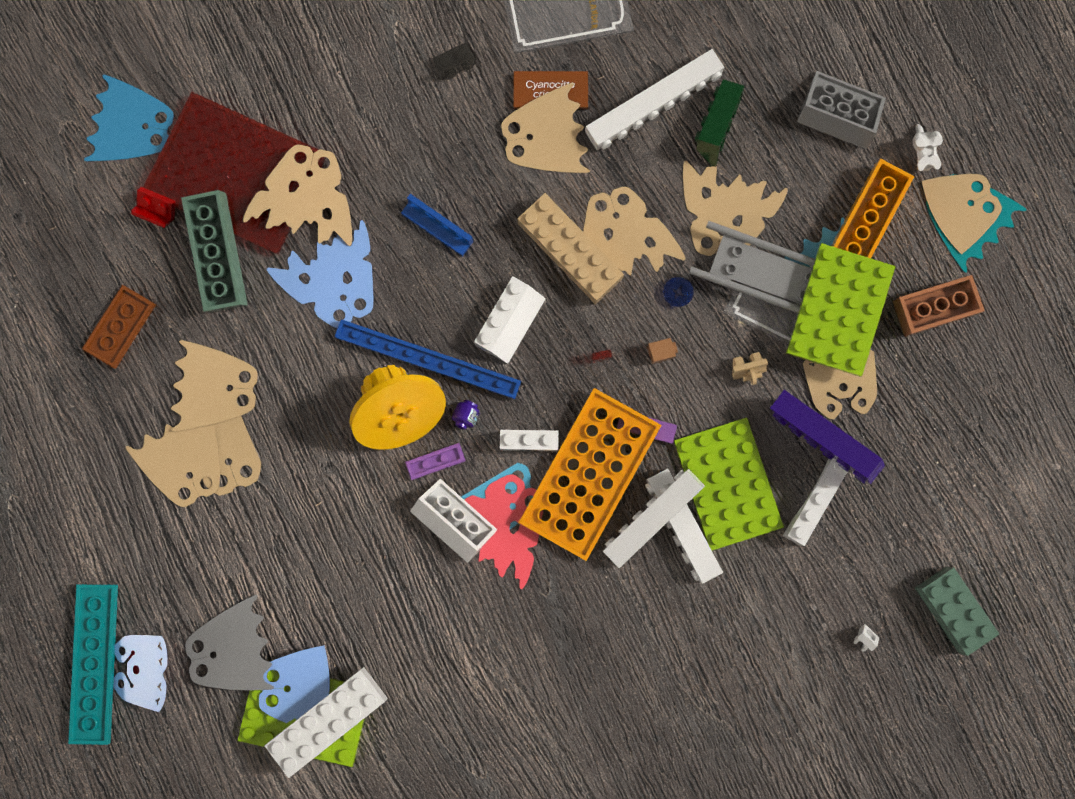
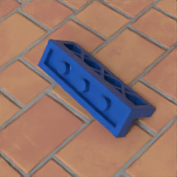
M410 194L407 197L408 204L401 214L463 257L472 245L473 237Z

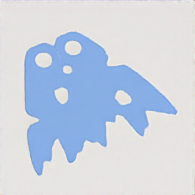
M363 220L360 221L359 230H354V240L351 246H348L337 235L333 239L331 246L327 244L322 245L317 242V260H310V265H305L294 251H291V256L287 259L289 270L267 268L274 281L301 304L315 302L314 311L316 315L332 327L338 328L340 321H336L333 317V313L338 309L345 312L343 320L348 322L352 321L353 316L361 318L372 311V265L370 262L363 260L365 256L369 255L370 242ZM346 271L352 276V282L349 284L343 282V274ZM307 273L309 275L310 281L308 284H304L299 280L300 274ZM343 294L347 297L345 301L340 300V296ZM359 298L364 299L366 307L363 310H357L354 306L355 300Z

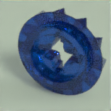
M682 277L670 279L663 289L665 301L675 307L687 305L692 300L694 294L692 284ZM682 286L681 293H683V296L679 295L674 299L675 292L672 289L677 290Z

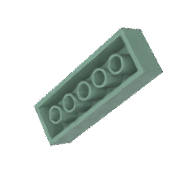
M216 190L181 197L203 311L216 312L247 306L226 193Z

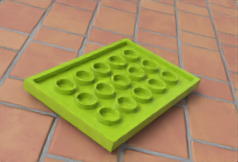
M821 243L786 354L862 377L896 266Z
M747 418L674 440L683 471L685 472L689 469L705 485L692 499L705 539L711 550L784 528Z
M274 669L270 670L267 673V679L270 682L278 681L280 677L279 672ZM330 678L329 694L345 681ZM286 685L284 687L285 692H289L291 690V687L289 685ZM250 690L237 741L265 747L269 741L294 723L296 718L285 723L269 716L259 707V695L263 690ZM273 694L269 695L266 698V704L269 707H275L278 704V697ZM364 719L314 759L353 767Z

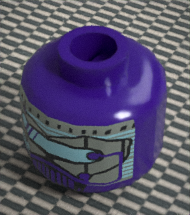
M469 400L459 402L452 414V420L456 423L455 426L462 430L474 427L480 414L478 406Z

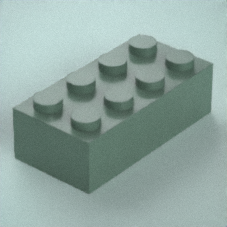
M954 567L943 568L915 587L959 654L968 656L999 635V632Z

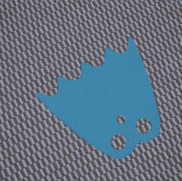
M102 75L107 81L109 88L107 91L96 95L103 104V110L91 117L98 124L99 129L97 133L87 137V140L95 147V151L92 155L86 157L84 161L129 159L155 154L166 149L169 141L167 130L173 123V111L163 102L146 92L113 77ZM158 112H164L167 115L164 123H158L155 120ZM144 123H147L148 129L144 130L142 128V125ZM159 134L162 137L161 144L153 145L150 141L151 136Z

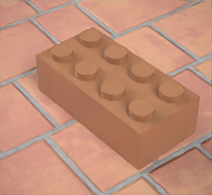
M972 275L911 293L892 301L905 337L975 316L985 311Z

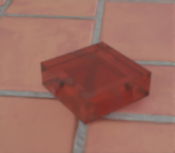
M611 350L593 353L591 356L592 362L612 359Z

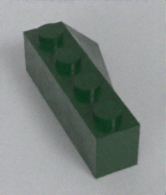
M725 79L722 80L720 86L717 85L714 92L715 100L710 101L707 110L709 114L704 116L701 123L702 131L698 130L695 137V142H697L696 150L714 167L718 163L719 152H722L726 135L730 131L744 91V85Z

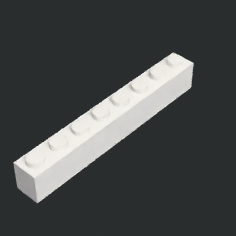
M713 49L590 123L586 126L585 133L596 150L606 149L615 139L618 138L620 140L624 138L628 131L632 129L637 130L648 119H655L662 110L665 109L667 111L671 109L675 102L686 100L693 91L696 90L698 92L706 86V83L711 80L712 82L718 80L722 76L724 66Z

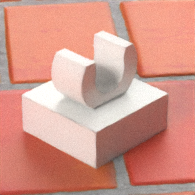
M864 624L859 628L854 644L861 641L864 644L861 647L862 652L868 648L873 651L878 646L879 637Z

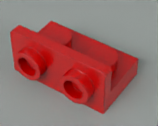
M140 187L137 190V204L131 210V214L165 228L174 220L176 201Z

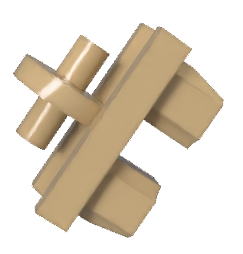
M759 352L750 355L749 363H744L742 357L733 358V380L743 378L744 382L750 380L752 385H756L757 378H761L762 373L767 372L766 365H768V361L763 359Z

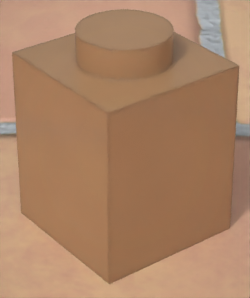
M671 338L647 345L652 364L674 359L676 357L675 353H678L676 343L672 342Z

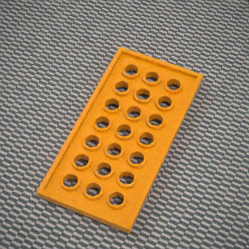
M594 388L519 523L587 561L662 425ZM599 409H604L607 412V417L603 420L596 417V411ZM614 419H622L624 426L621 429H616L613 426ZM591 425L598 429V433L595 436H589L586 432L587 428ZM634 427L641 431V435L638 438L630 436V430ZM606 435H612L615 442L613 445L607 446L604 444L603 438ZM585 442L588 445L586 453L578 452L577 446L579 443ZM628 444L631 447L629 455L621 453L620 448L622 445ZM596 452H603L605 454L603 462L598 463L594 460ZM576 459L579 462V467L576 470H570L568 468L569 460ZM619 461L622 464L621 471H612V462ZM589 468L594 469L596 472V476L592 480L587 479L584 475L585 471ZM561 476L569 478L570 483L568 486L561 487L558 480ZM604 478L612 480L613 486L610 489L602 487L601 482ZM579 485H583L587 490L586 494L582 497L577 496L575 493V489ZM551 493L559 494L560 501L557 504H552L549 501ZM601 495L603 497V504L595 506L592 503L593 496ZM569 502H574L577 505V510L573 514L566 511V505ZM545 509L551 514L550 519L547 521L541 520L539 516L540 512ZM585 512L593 513L594 520L591 523L583 521V514ZM560 519L566 520L568 524L567 528L563 531L556 527V523ZM582 529L585 533L584 538L576 540L573 536L574 530Z

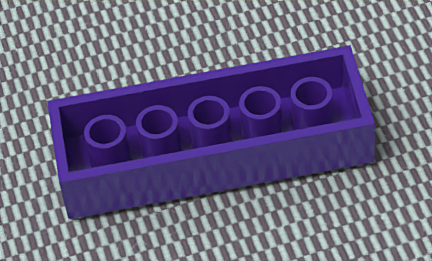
M786 390L780 394L770 407L773 412L772 416L782 426L787 424L788 428L791 429L790 431L799 438L804 436V439L814 449L819 447L822 454L828 459H836L838 466L846 472L851 470L852 474L855 475L854 477L863 484L865 482L871 484L885 467L881 457Z

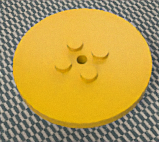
M387 365V367H379L373 370L374 372L364 378L363 386H361L363 396L354 405L350 414L352 433L355 439L363 446L384 450L410 444L432 430L444 413L446 407L445 395L440 385L429 377L407 375L402 367L398 368L395 365Z

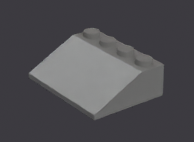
M816 71L797 122L867 149L876 135L886 98Z

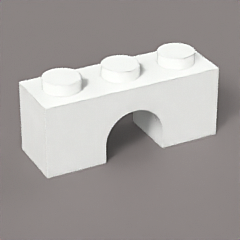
M500 430V450L558 451V431Z

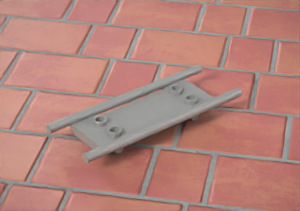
M708 221L706 228L724 235L710 272L708 273L691 266L689 274L799 313L815 259ZM745 242L772 251L774 253L783 255L785 257L797 260L799 262L810 265V267L795 263L793 261L784 259L771 253L748 246L745 244Z

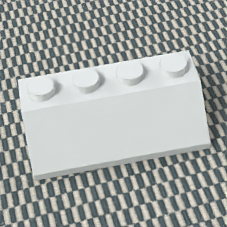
M512 276L475 339V346L508 364L546 298L526 283Z
M441 479L427 490L410 510L413 515L467 563L497 531L490 522Z

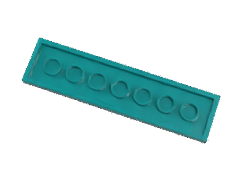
M76 584L68 744L108 745L111 743L118 585Z

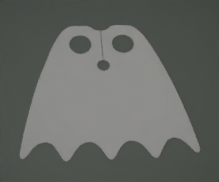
M254 595L220 613L197 629L187 639L185 648L187 656L191 659L189 673L194 683L206 687L229 690L274 689V686L265 682L263 678L264 673L272 666V663L262 659L260 656V651L267 644L268 640L259 637L256 633V628L264 617L254 614L251 610V606L258 595ZM196 640H200L204 644L203 650L199 653L194 652L192 649V644ZM213 651L217 654L215 658L210 657V653ZM200 664H204L208 668V672L204 677H199L196 674V668Z

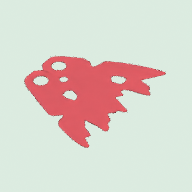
M510 474L491 483L485 490V499L471 495L464 500L497 529L480 549L479 562L485 558L488 560L494 559L500 577H503L511 562L514 561L516 567L515 578L520 579V589H523L528 581L534 562L533 554L527 548L538 544L539 534L520 524L518 531L512 534L510 532V523L513 521L519 523L527 508L525 505L526 497L534 496L537 490L534 488L525 489L524 481L516 475ZM508 482H514L517 485V491L514 494L506 492L505 486ZM515 503L516 509H510V504ZM542 510V511L540 512V514H539L541 520H542L543 510Z

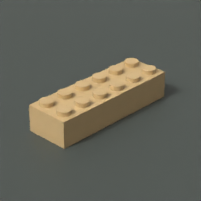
M546 193L517 218L518 225L595 305L623 279L624 274Z

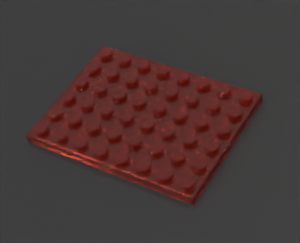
M191 92L143 187L175 200V208L182 211L184 209L181 197L216 190L225 192L234 235L278 255L291 227L287 226L286 222H283L280 226H273L269 229L265 228L271 209L264 211L257 219L252 216L247 222H243L245 212L257 192L261 190L269 191L265 183L266 179L293 146H308L313 154L319 149ZM297 152L294 159L297 163L302 164L306 161L307 157L305 153ZM321 157L318 160V165L320 168L322 167L326 157ZM308 170L306 175L311 177L313 172ZM297 181L290 182L289 192L297 190L299 187Z

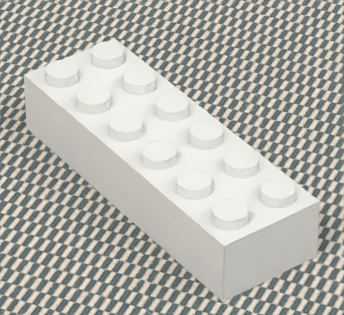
M363 667L269 741L265 747L286 776L290 778L382 705L388 698Z

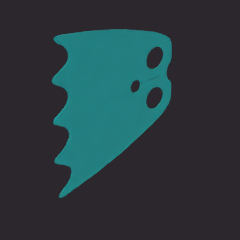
M975 181L972 183L971 188L974 192L979 193L983 190V184ZM990 188L991 194L998 198L1002 206L1001 213L989 229L969 249L961 254L938 226L926 200L929 215L940 237L965 273H967V259L969 257L983 259L982 245L985 242L998 243L997 229L999 227H1014L1011 219L1012 212L1027 211L1025 207ZM969 200L968 205L973 206L974 201ZM989 201L985 202L983 210L986 213H992L994 211V204Z

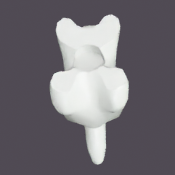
M917 124L916 134L912 139L913 147L917 152V169L927 172L933 166L935 170H938L941 167V161L936 149L937 146L942 144V136L938 131L924 132L922 126Z

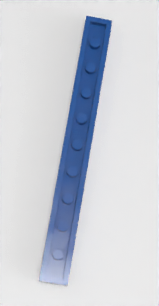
M342 319L335 334L337 339L512 399L516 398L521 384L520 380Z

